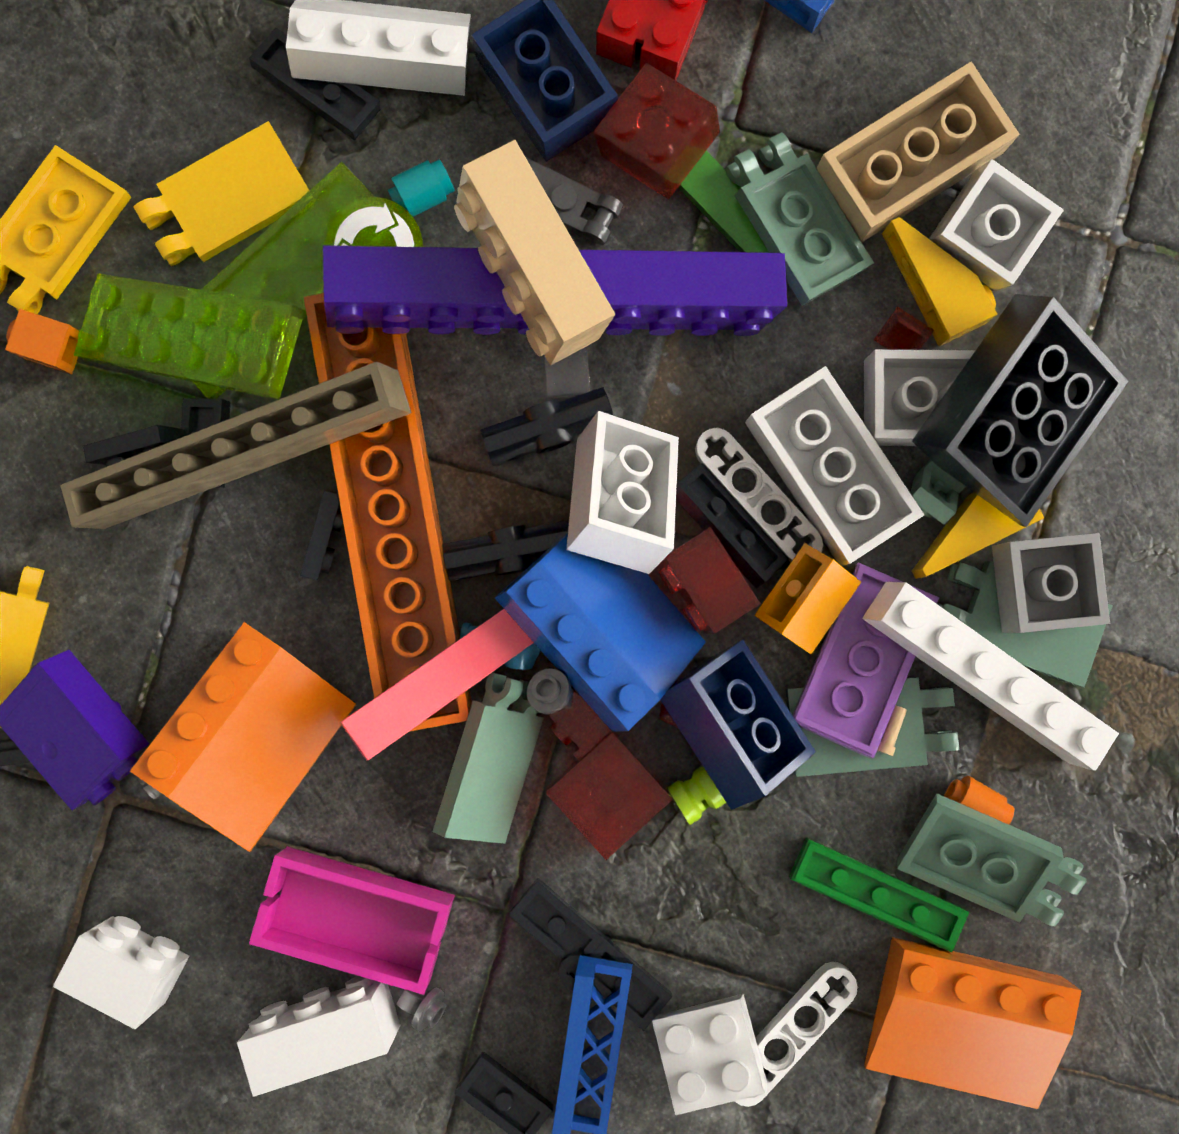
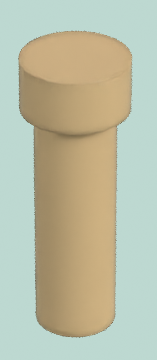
M895 705L877 751L893 756L896 749L894 745L907 709Z

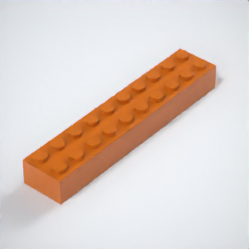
M324 293L304 297L319 384L371 363L379 362L399 371L411 413L330 444L373 695L376 698L460 639V632L451 582L448 580L443 558L442 544L444 543L406 333L388 334L384 333L382 328L364 327V331L357 334L339 333L336 331V327H327ZM470 688L410 731L467 721L472 705Z

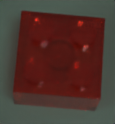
M645 63L594 130L602 157L667 199H670L720 133L716 105L648 63Z
M711 527L669 553L660 562L663 567L658 572L661 580L671 594L679 591L687 604L682 611L695 631L703 629L706 634H715L761 604Z
M611 730L548 785L546 794L605 860L613 855L673 800L667 789L622 739Z

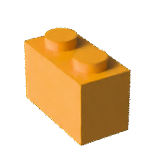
M804 543L754 616L809 654H812L857 590L861 581L835 560Z

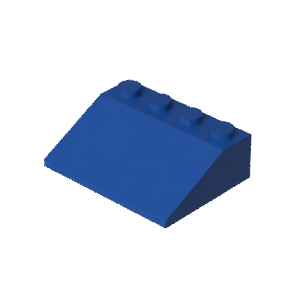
M567 532L503 589L495 599L557 670L569 679L572 687L612 732L629 731L664 696L706 641L647 573L566 550Z

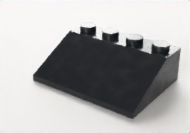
M1015 294L915 435L912 442L939 468L1013 521L1027 527L1129 381L1054 297Z

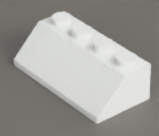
M295 0L290 7L286 52L292 78L465 96L471 14L345 0Z

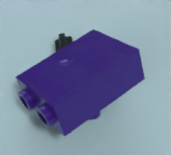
M70 650L37 663L0 705V727L10 737V739L0 740V766L31 762L72 811L88 801L94 806L108 797L116 789L112 782L115 779L120 781L131 773L130 770L138 761L137 757L150 745L122 712L120 704L108 696Z

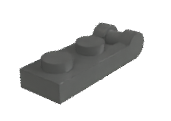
M526 157L566 229L594 243L604 245L610 235L608 227L612 219H617L623 208L621 201L611 195L601 194ZM587 207L597 211L593 221L582 218Z

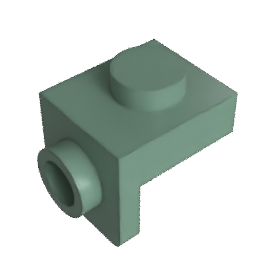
M930 459L914 476L910 494L924 513V516L934 517L942 524H945L956 514L959 493L966 486L939 468Z

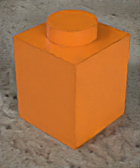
M19 309L16 319L8 327L6 334L8 343L5 350L25 360L72 375L86 334L69 324Z

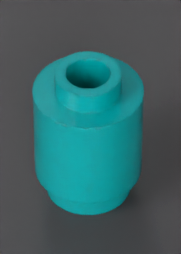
M440 159L432 163L426 160L392 177L394 187L388 189V193L399 214L407 210L411 218L446 201V195L455 191Z

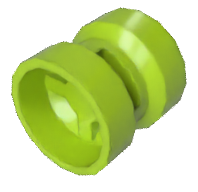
M703 765L693 771L691 779L684 782L677 780L667 787L689 825L701 819L702 812L707 808L717 809L726 804V801Z

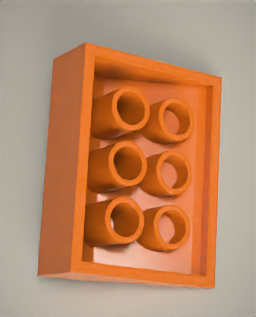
M244 622L130 772L251 852L342 726L340 722L347 718L356 707V703L279 645Z
M892 937L864 1067L872 1071L1038 1109L1073 1035L1082 990L1059 975L960 952H949L942 948Z

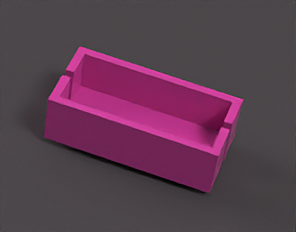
M287 846L274 856L263 894L268 896V898L260 904L249 944L424 995L432 977L441 946L440 941L445 932L455 895Z

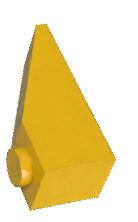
M898 217L891 220L883 231L882 236L939 347L985 325L998 315L995 310V297L988 286L982 285L978 275L902 218Z
M973 492L965 498L956 510V514L950 518L913 568L912 573L915 579L927 577L1026 527L1019 525ZM1040 509L1028 526L1044 519Z

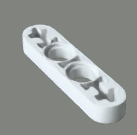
M712 428L703 432L695 447L698 461L711 471L789 558V561L792 562L796 556L792 550L796 543L788 533L781 540L776 535V532L786 528L793 518L799 525L791 530L799 538L808 535L812 540L809 546L822 552L823 541L818 530L734 437L726 430L720 428ZM708 439L714 443L721 439L725 443L722 453L729 461L734 454L741 459L733 464L724 476L718 470L725 465L721 458L717 455L709 458L705 454L708 448L705 441ZM747 469L754 474L756 484L752 491L743 493L734 488L732 476L735 471ZM776 501L783 506L785 515L780 524L771 525L763 520L761 509L765 502Z
M829 962L821 966L756 1036L755 1039L762 1065L769 1071L765 1075L768 1084L767 1089L763 1095L734 1102L741 1106L749 1107L762 1101L850 1005L857 995L858 986L855 977L846 966L838 962ZM833 976L838 980L844 976L841 981L845 987L844 990L840 993L834 989L830 991L824 998L830 1007L824 1010L820 1002L811 995L817 991L819 996L823 998L830 989L826 982L827 979ZM803 1006H812L818 1013L817 1021L809 1028H800L794 1022L796 1011ZM772 1039H782L788 1044V1052L785 1057L777 1061L766 1058L764 1055L766 1044Z

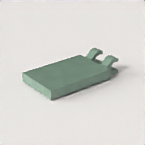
M781 132L767 140L768 145L758 151L761 161L767 167L774 169V171L764 175L755 155L750 149L734 157L735 162L728 165L725 170L729 179L734 184L741 186L734 196L769 253H785L786 281L803 306L867 270L874 262L809 155L806 153L797 158L788 138Z
M961 562L958 565L954 563L951 565L946 580L974 589L975 591L967 612L949 604H938L940 607L1026 668L1074 686L1085 688L1106 624L1025 633H1002L994 562H984L982 571ZM1108 604L1109 615L1113 606Z
M493 672L488 675L483 701L472 702L432 832L444 838L506 843L544 719L536 715L538 711L528 702L527 687L530 681L506 679L507 676ZM511 703H513L512 709L508 708Z
M919 677L906 678L896 706L907 709L894 745L896 749L893 756L877 751L874 758L870 759L801 728L816 753L794 771V775L800 777L928 765L926 752L959 750L958 732L944 730L924 733L922 708L955 706L953 688L920 689ZM804 687L786 688L787 708L791 714L795 710Z
M937 793L897 858V869L1019 923L1027 913L1036 917L1041 922L1055 927L1064 915V911L1057 908L1062 899L1057 893L1043 889L1046 883L1049 881L1069 893L1078 895L1087 882L1086 878L1079 875L1084 868L1083 864L1073 858H1063L1061 847Z

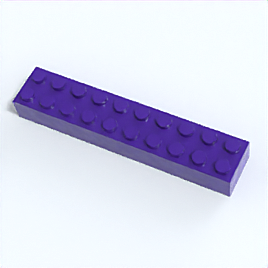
M323 245L324 306L327 327H336V331L339 333L357 334L363 332L364 327L382 328V331L388 334L408 333L410 328H428V332L432 334H450L455 332V328H473L474 333L482 335L499 333L500 328H518V333L524 335L529 330L520 313L517 315L513 314L508 307L502 293V289L505 288L497 272L490 273L480 257L478 248ZM579 250L615 313V316L606 328V334L626 335L630 334L632 329H649V334L662 336L675 333V329H689L693 335L697 336L713 335L718 330H734V335L751 336L760 333V330L772 322L788 306L785 253Z

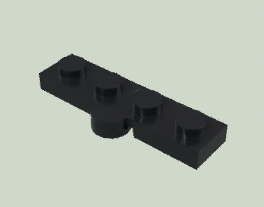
M539 878L534 881L509 911L510 917L554 955L562 958L559 963L558 975L560 982L569 990L574 988L580 955L633 964L625 1016L643 1031H645L652 1020L655 1019L672 998L670 990ZM595 973L594 986L604 998H607L620 989L622 977Z

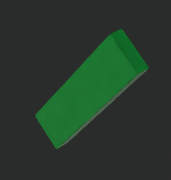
M806 837L789 875L791 880L949 952H953L969 915V911L808 837Z

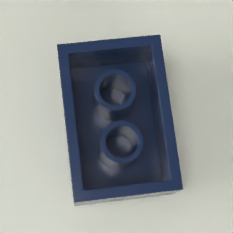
M524 0L471 35L477 61L545 162L617 116V93L554 0Z
M744 640L735 643L706 660L674 683L660 699L731 810L765 797L816 753Z

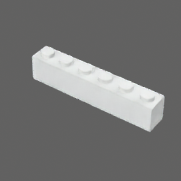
M885 582L862 618L1069 764L1096 771L1119 734L906 582Z

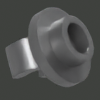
M544 669L536 673L530 680L527 687V699L530 705L538 712L553 714L563 708L571 709L574 690L571 688L569 679L562 672L556 669Z
M437 987L429 993L425 991L424 995L404 989L396 1004L402 1010L414 1015L412 1027L417 1031H422L427 1026L433 1028L441 1019L446 1008V1004L442 1002L444 992Z

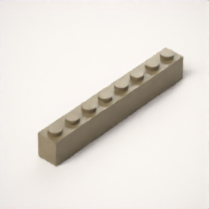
M374 362L60 485L72 528L106 529L410 414L411 410L399 371L379 362Z

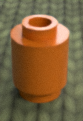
M969 775L961 780L954 779L944 794V797L1010 825L1012 821L1014 806L1007 803V798Z

